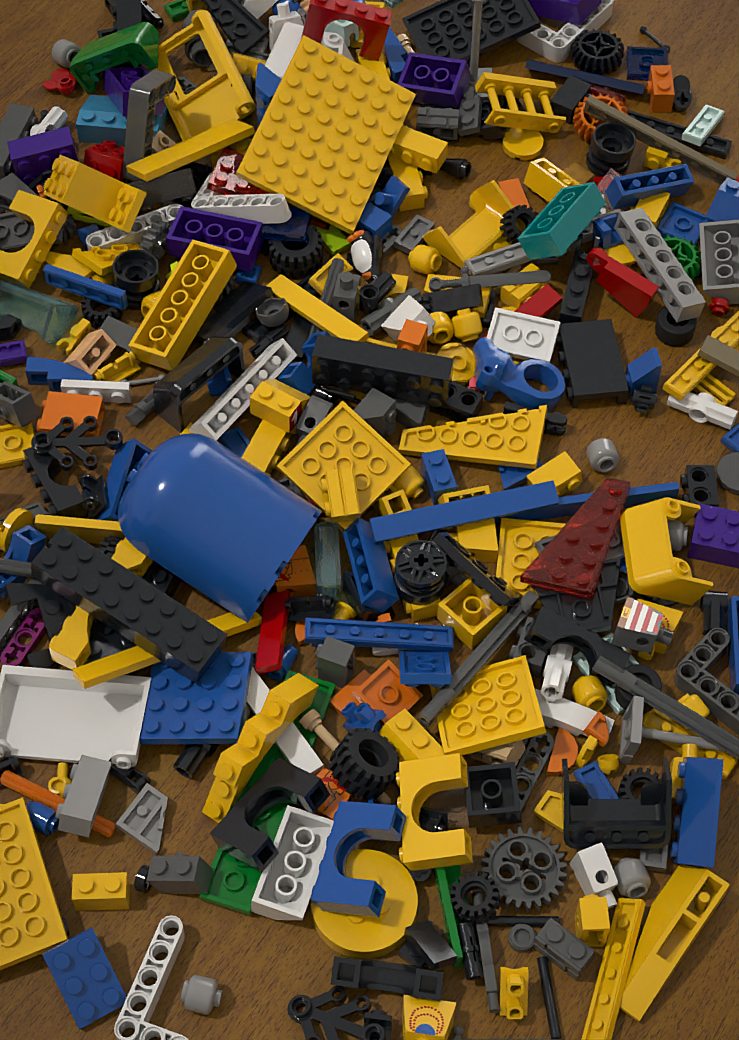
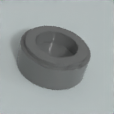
M517 924L509 932L508 943L516 952H528L533 948L536 937L535 932L526 924Z

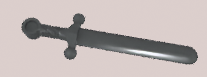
M463 266L460 269L463 274L461 278L441 280L438 277H433L429 281V289L432 292H436L445 288H457L477 283L481 287L548 282L551 279V274L546 270L468 276L469 269L467 266Z

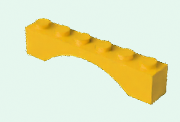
M126 537L124 540L119 541L111 558L139 577L145 574L154 561L137 550ZM76 605V610L65 619L62 626L63 629L58 636L55 635L50 641L49 650L53 661L69 669L77 668L85 663L91 654L90 631L94 616Z

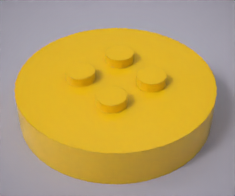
M352 850L345 865L346 877L376 881L386 891L380 916L373 917L322 911L311 901L312 920L319 936L336 952L345 956L366 959L381 957L397 949L407 939L404 935L405 927L415 924L418 908L417 889L408 870L392 856L376 850Z

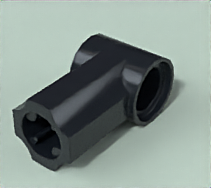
M386 271L380 273L370 284L360 288L359 308L362 312L371 314L376 311L379 303L396 286V280L390 273Z
M709 590L701 597L700 611L703 612L702 635H706L714 628L725 630L728 592Z
M186 744V747L173 765L174 769L180 775L193 779L206 757H211L219 744Z

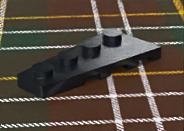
M438 533L433 541L442 549L445 556L448 557L449 555L455 561V567L461 572H467L473 578L472 582L478 588L488 591L491 594L489 596L495 604L498 606H509L516 604L518 600L522 599L523 595L518 591L513 594L507 589L506 585L508 583L501 577L498 578L495 575H490L488 573V566L482 561L475 558L473 560L470 559L471 552L448 533Z

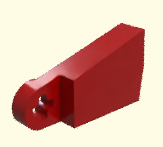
M593 248L586 256L588 264L600 274L596 281L635 318L654 299L659 289L658 285L608 256L604 250Z

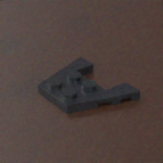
M620 558L598 561L602 584L552 591L548 569L526 572V580L534 593L539 596V601L543 607L555 610L558 615L567 620L577 622L580 627L589 632L596 633L611 630Z
M5 584L11 606L37 600L49 642L55 635L58 636L63 629L62 626L65 619L76 610L74 603L45 584ZM93 620L91 631L95 625V620ZM49 648L27 654L26 656L29 666L34 668L47 669L56 663L51 658Z

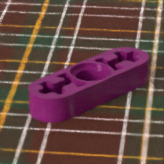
M33 609L28 613L0 656L2 665L24 666L27 662V654L33 653L46 633L44 623L37 622L36 625L34 624V620L42 618L39 609ZM21 637H32V641L29 644H19ZM16 656L17 661H12L9 664L8 659H13Z

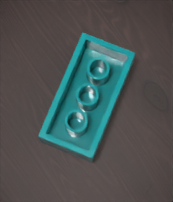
M595 182L563 187L517 238L529 260L538 258L542 260L547 257H560L567 252V248L578 239V235L589 226L590 221L600 214V210L606 202Z

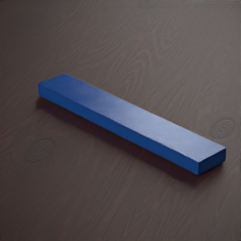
M305 618L304 643L323 644L326 637L329 636L361 647L452 652L454 647L453 626Z

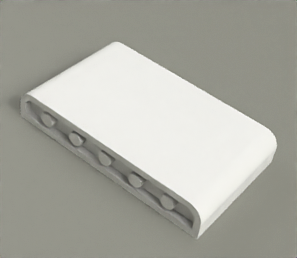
M2 665L0 673V758L11 756V758L79 763L81 755H86L109 761L112 757V764H116L121 769L134 767L138 761L141 745L140 734L151 677L122 675L84 689L73 677V671Z

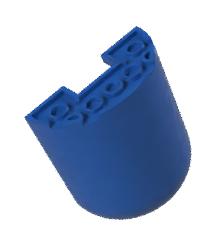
M188 433L171 437L158 445L150 454L146 452L139 462L140 468L138 470L133 469L128 475L126 481L129 484L118 506V520L121 530L127 540L141 553L248 623L322 511L208 436Z

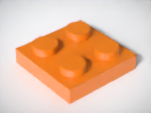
M389 659L352 693L361 704L368 703L372 709L384 711L387 716L379 720L382 726L403 709L408 711L423 696L416 687L400 684L399 669Z

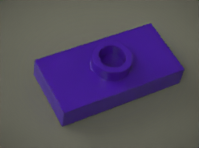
M24 340L0 344V367L27 362Z

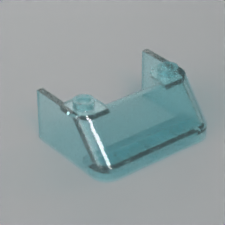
M0 280V319H3L7 314H11L22 320L23 327L39 332L38 334L41 335V339L46 342L55 343V340L62 338L76 317L79 306L6 280Z

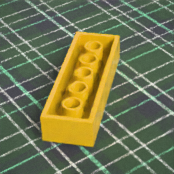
M196 240L191 241L128 345L137 360L170 371L179 365L237 267L230 250Z

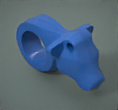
M480 338L474 345L476 387L482 391H487L484 400L489 401L495 392L501 391L511 400L523 406L539 409V406L547 405L548 412L553 410L562 398L565 390L564 377L558 368L551 363L530 359L515 364L509 353L496 347L492 340L488 338ZM525 379L541 381L550 391L541 392L535 390L528 385Z

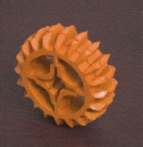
M600 92L595 97L628 115L627 107L624 106L623 101H618L617 96L610 98L609 93L607 96H602ZM587 97L584 98L583 102H579V108H575L573 117L575 132H578L579 138L584 137L585 142L591 140L593 131L598 125L605 123L583 111L588 99Z

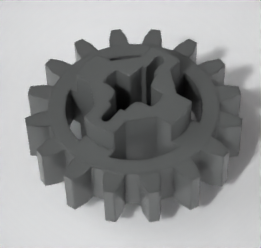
M156 220V223L152 222L151 228L148 227L147 233L142 235V242L140 243V246H142L140 250L148 251L158 260V265L160 260L164 259V255L169 252L166 237L171 228L169 223Z

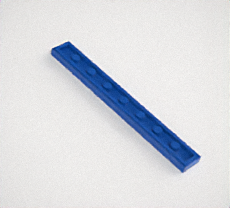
M554 480L371 518L369 523L376 544L555 506L560 502Z
M678 482L558 497L560 503L555 506L494 518L495 526L501 525V518L534 521L631 508L666 497L677 499L679 485Z

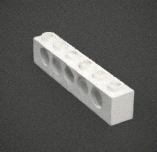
M283 338L269 345L188 430L191 433L205 435L217 440L250 406L249 397L261 381L275 379L297 356L295 351Z

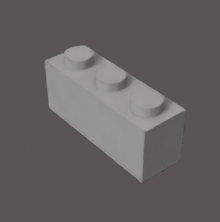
M81 755L79 763L73 764L70 779H73L72 783H66L63 793L65 802L59 803L55 818L59 819L58 830L85 837L90 836L110 777L112 762Z

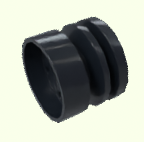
M605 122L598 125L593 131L591 144L586 155V164L589 170L597 176H613V179L614 177L624 175L628 170L636 145V137L633 131L627 126L616 122Z
M139 249L125 251L115 258L113 262L114 287L126 291L127 307L141 308L143 298L156 291H160L158 260L148 251Z
M417 540L405 544L397 552L394 582L398 595L409 604L419 606L431 604L443 594L446 583L447 560L445 553L439 546L430 541Z

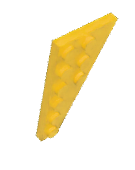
M547 405L528 411L527 409H520L517 413L511 414L497 413L468 418L467 421L459 423L450 421L446 422V425L436 427L427 425L404 429L399 445V453L421 456L423 453L444 449L448 460L536 469L547 415Z

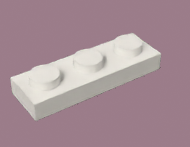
M62 379L61 381L62 393L103 397L104 402L131 403L132 392L130 382Z

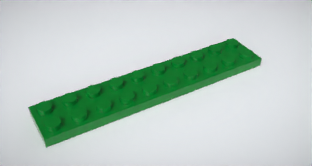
M288 670L284 681L296 675L297 672ZM301 674L319 685L311 706L293 721L313 749L318 735L314 731L306 730L299 721L311 709H315L321 715L320 719L324 721L330 700L336 689V684ZM275 743L255 769L238 801L278 757L287 761ZM281 803L267 809L258 818L254 829L269 836L274 843L288 805L292 806V803ZM218 847L211 865L213 871L208 894H200V900L250 916L251 901L262 872L220 850Z

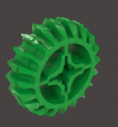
M667 234L664 241L671 248L672 253L678 262L681 263L689 278L694 282L702 268L701 252L698 246H693L692 240L687 242L685 237L680 239L675 235L674 238H671Z

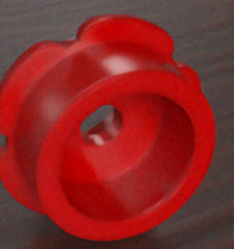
M713 298L708 306L715 316H724L730 311L729 301L724 298Z

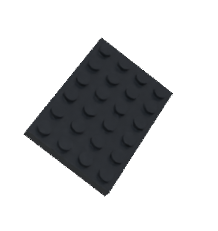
M441 0L402 18L419 54L470 61L474 2L472 0ZM486 0L482 3L479 56L541 28V23L528 0Z

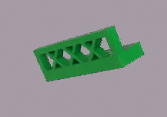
M460 865L433 868L448 944L457 955L453 968H464L457 925L467 921L466 919L462 921L459 915H456L450 900V890H453L452 884L453 882L458 883L457 877L462 876Z

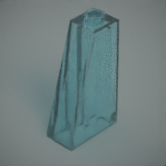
M328 521L314 523L317 596L328 595L333 597L334 600H338L339 603L342 602L338 524Z

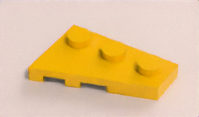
M136 242L112 244L109 249H101L99 246L91 247L90 251H82L80 248H76L72 251V257L86 265L96 274L104 276L113 272V262L118 255L128 250H140L142 246Z

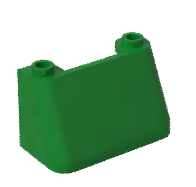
M142 22L85 44L72 59L70 72L86 93L89 94L96 91L97 85L95 82L100 81L99 72L130 61L134 67H138L139 64L146 65L148 71L158 68L159 32L152 24Z

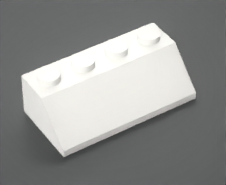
M288 21L284 23L265 64L268 69L281 79L298 47L304 27Z
M289 805L287 806L273 843L279 854L261 874L251 901V912L274 920H303L312 895V888L317 881L319 864L324 857L326 841L331 833L333 820Z

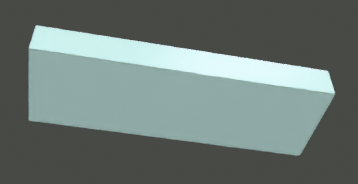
M705 105L683 132L681 139L701 146L722 120L725 111Z

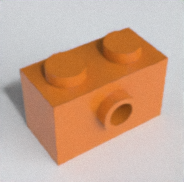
M651 65L646 93L649 94L651 112L672 111L675 93L671 65Z

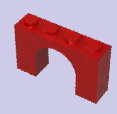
M310 0L302 36L304 35L321 44L324 30L329 23L335 20H348L357 24L364 33L359 56L379 61L389 30L392 11L352 0Z

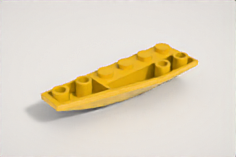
M684 864L678 866L651 905L629 968L619 1009L640 1022L724 898L729 888V883L708 869Z

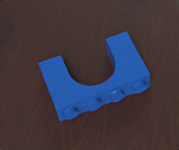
M340 801L338 809L334 813L331 833L327 837L324 857L319 864L317 881L312 888L311 901L322 911L379 917L386 891L376 881L347 878L345 873L346 861L351 851L366 840L400 841L406 816L396 805Z

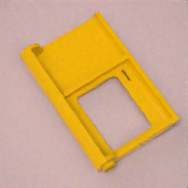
M207 10L195 12L191 19L192 24L161 43L158 50V68L156 70L175 75L168 60V55L199 35L218 72L215 77L185 95L176 77V86L173 92L164 98V103L182 141L232 119L240 121L251 114L256 108Z

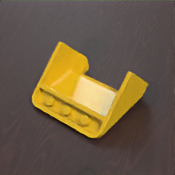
M494 180L477 188L470 195L469 206L475 213L449 236L441 226L429 230L422 236L430 247L436 248L442 256L459 268L465 266V260L510 246L512 241L509 243L506 241L507 236H502L504 230H500V226L503 225L500 223V220L506 211L514 207ZM517 218L516 227L523 233L526 229L525 224L521 219Z

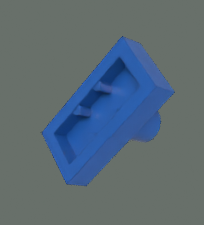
M391 176L383 191L377 192L374 195V206L387 211L393 218L410 188L397 177Z

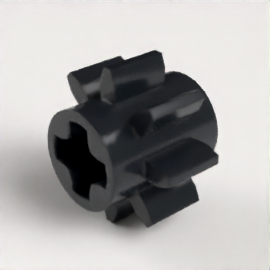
M642 385L641 390H634L631 405L637 406L636 412L647 414L648 409L654 410L657 393L652 392V386Z

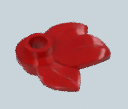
M56 69L51 74L52 79L42 83L43 87L49 91L58 90L62 95H69L76 91L77 80L68 70Z

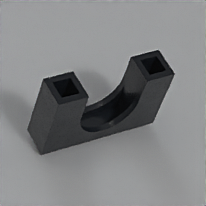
M278 757L210 832V835L220 850L263 872L279 852L269 836L254 829L258 818L270 807L281 803H292L314 814L330 796V793L321 778Z

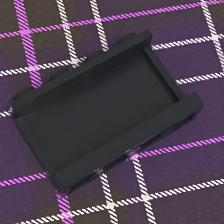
M612 319L560 324L555 346H559L558 361L559 364H563L562 375L564 382H567L568 386L566 387V398L571 400L572 408H577L578 401L609 397H615L617 405L626 404L629 390Z

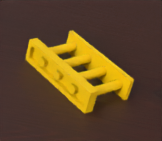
M483 72L475 84L476 92L488 94L492 106V111L485 120L487 125L558 133L566 122V117L553 114L549 98L556 90L555 82ZM497 95L506 96L509 109H502L500 107ZM515 97L524 99L527 112L518 110ZM533 100L541 101L545 114L536 113Z

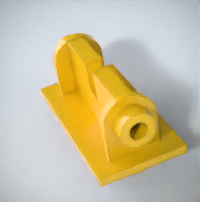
M125 352L114 363H109L103 368L97 369L96 373L93 374V380L120 382L141 368L134 361L136 357L133 352Z

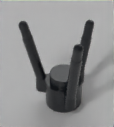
M319 385L314 392V396L332 404L335 403L337 397L357 404L361 402L354 394L332 389L328 386Z

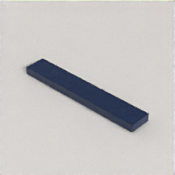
M531 59L526 62L525 68L568 78L573 76L582 81L644 94L646 90V85Z

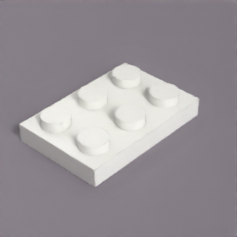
M495 307L487 338L492 340L496 347L509 353L510 357L523 360L538 359L550 363L560 322Z

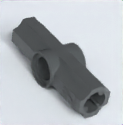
M411 287L394 299L391 297L384 299L376 311L361 320V326L368 332L369 336H374L383 330L381 325L408 295L422 305L420 291L416 287Z

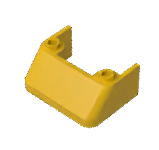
M666 497L628 508L622 513L620 525L628 582L635 592L693 605L713 587V582L693 578L689 564L672 555L667 520L682 521L685 524L700 510V505Z

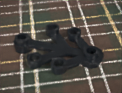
M87 416L83 419V423L74 429L73 419L71 417H63L60 423L50 432L42 431L36 433L32 438L31 446L38 454L48 453L60 463V468L63 471L68 472L74 468V460L71 456L64 455L57 449L66 448L83 461L85 469L92 471L98 467L97 457L87 453L81 447L106 446L111 450H117L123 445V435L117 429H110L106 431L104 436L81 437L87 431L93 432L97 429V419L94 416ZM63 432H65V433L71 432V433H70L69 435H67L65 438H57V437H59ZM94 461L93 464H88L87 462ZM70 462L69 465H64L63 463Z
M334 986L330 991L313 998L306 995H296L288 1004V1014L293 1021L301 1023L306 1040H321L318 1035H315L311 1019L322 1024L327 1040H339L336 1029L362 1040H371L373 1036H380L379 1040H386L385 1031L379 1024L372 1023L363 1027L343 1019L356 1012L359 1014L369 1012L371 1010V1002L366 995H359L353 1001L341 1005L347 999L346 991L342 986ZM337 992L343 993L340 998H334V995ZM331 1002L341 1005L327 1012L318 1009ZM360 1002H367L365 1007H358ZM306 1007L304 1012L298 1013L299 1008Z

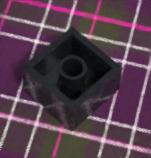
M515 762L467 767L468 787H465L469 828L522 823Z

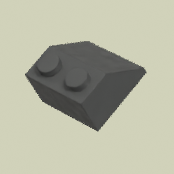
M372 388L353 411L381 437L386 439L387 436L393 435L397 427L395 424L397 414L396 400Z

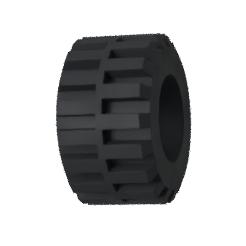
M289 221L288 224H280V228L276 227L273 233L270 234L268 240L270 264L274 271L278 270L279 275H285L286 278L294 277L299 279L302 276L305 278L323 263L322 235L320 232H317L315 226L311 227L310 223L306 222L303 224L302 221H297V223Z
M356 728L348 732L332 752L329 759L331 761L329 767L333 771V778L338 780L337 784L340 787L343 786L347 793H353L357 798L363 796L364 799H371V797L375 799L396 778V773L399 772L400 756L399 753L395 752V746L390 744L385 736L382 737L379 732H372L368 728L364 730Z

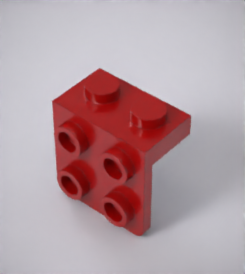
M104 140L100 144H94V146L85 149L83 164L123 182L125 146L116 145V142L111 140Z

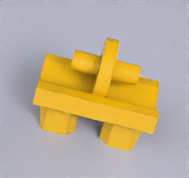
M500 967V1016H506L507 1019H522L523 1016H527L528 967L518 969Z

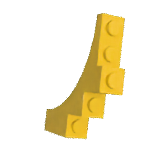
M297 673L269 690L261 712L245 721L237 743L221 753L213 772L216 777L202 813L218 823L237 803L246 784L271 746L284 730L311 706L319 687L318 684Z

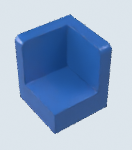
M616 214L593 220V239L595 240L596 236H601L599 246L603 250L624 243L614 229L618 219Z
M228 366L207 382L211 397L222 395L232 385Z

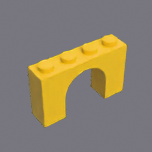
M18 190L9 209L20 219L34 223V234L29 244L18 252L7 253L0 250V278L29 289L69 213L57 202Z
M460 753L399 762V772L396 773V781L400 788V796L397 798V806L406 816L401 835L402 847L399 848L401 862L410 871L473 863L471 836L465 829L428 832L421 829L419 823L420 809L431 795L439 791L468 787L467 762Z

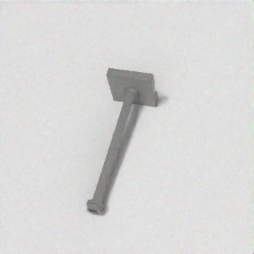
M472 0L474 2L469 68L471 77L467 87L474 86L475 92V84L483 72L492 73V68H478L482 3L486 0ZM476 92L480 96V100L489 99L488 94Z
M633 696L622 717L619 763L630 764L635 752H637L641 745L642 738L682 745L696 744L699 748L726 752L705 738L645 728L642 724L644 697Z

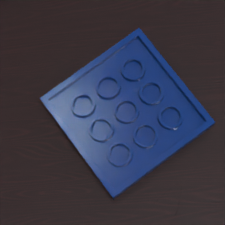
M220 652L197 684L162 661L152 664L151 683L140 734V744H236L243 727L253 663L252 653Z

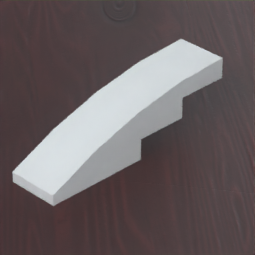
M535 689L545 726L549 728L557 726L575 736L579 734L587 736L583 730L596 715V711L565 698L557 699L554 702L547 701L540 694L541 690ZM605 716L608 733L610 734L615 720Z

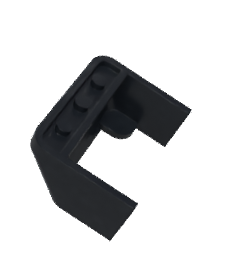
M234 337L208 338L201 347L166 376L158 379L153 386L156 414L182 433L185 428L181 404L226 366H228L229 372L236 378H239L245 371L242 343Z
M662 758V781H649L645 783L640 791V799H588V790L583 783L569 781L567 759H562L564 842L568 847L586 849L602 842L605 849H658L669 843L671 836L672 776L668 758Z

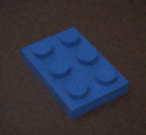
M399 650L400 684H405L408 687H417L420 684L444 687L446 684H451L449 652Z
M92 927L42 953L79 1030L124 1005L127 998Z

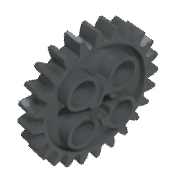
M518 827L517 834L508 829L506 838L499 833L498 842L491 840V849L485 848L484 855L487 858H482L481 865L484 868L481 869V876L484 872L487 873L488 878L492 877L494 879L501 901L503 899L506 901V909L511 904H515L516 912L520 910L521 906H525L526 912L529 913L531 905H534L540 911L541 902L550 906V897L557 899L559 895L557 890L562 891L564 888V883L561 881H566L567 874L563 871L566 870L567 863L561 861L564 860L565 855L564 853H557L559 844L550 845L551 836L545 840L542 839V831H539L535 836L532 833V828L528 829L527 834H523L521 827ZM517 849L522 851L523 855L514 856L511 851ZM538 860H542L546 862L548 866L539 867L535 864V862ZM523 867L528 868L525 870V872L520 871L523 869ZM509 872L513 877L505 879L501 877L500 873ZM533 883L537 886V889L529 890L524 884Z

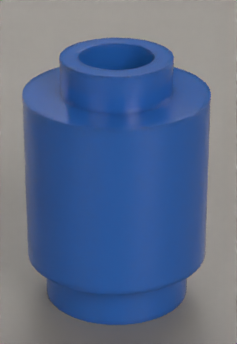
M29 801L26 804L35 830L46 836L58 830L59 819L55 818L56 810L38 801Z

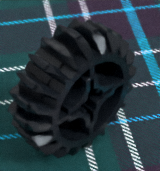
M594 28L592 31L585 30L584 33H580L579 37H576L575 42L571 45V60L574 66H578L579 70L609 75L611 71H616L622 64L624 44L621 42V38L616 37V33L610 34L609 30L606 32L602 31V28L600 31H596Z

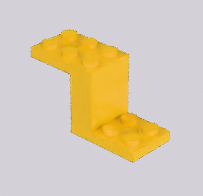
M60 155L59 158H56L52 165V175L44 184L45 191L43 194L130 233L147 193L65 156Z

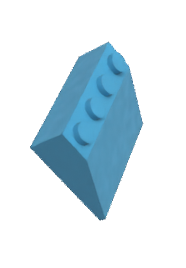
M90 95L81 107L76 122L79 142L100 144L104 140H111L116 142V145L125 146L127 118L121 115L108 96ZM165 103L164 114H159L155 117L153 136L159 130L164 133L169 113Z

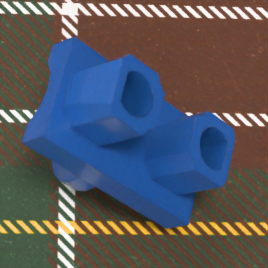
M349 702L341 711V714L347 720L343 727L348 732L356 728L363 730L368 728L372 732H379L382 728L379 720L387 716L383 710L372 709L368 703L357 706L355 702Z

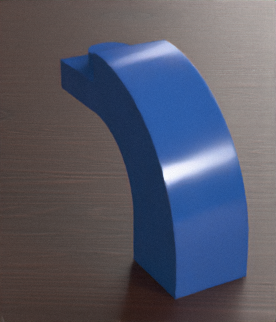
M30 525L13 532L11 543L4 559L32 562L44 548L47 536ZM0 573V597L2 599L8 597L5 584L24 583L28 577Z

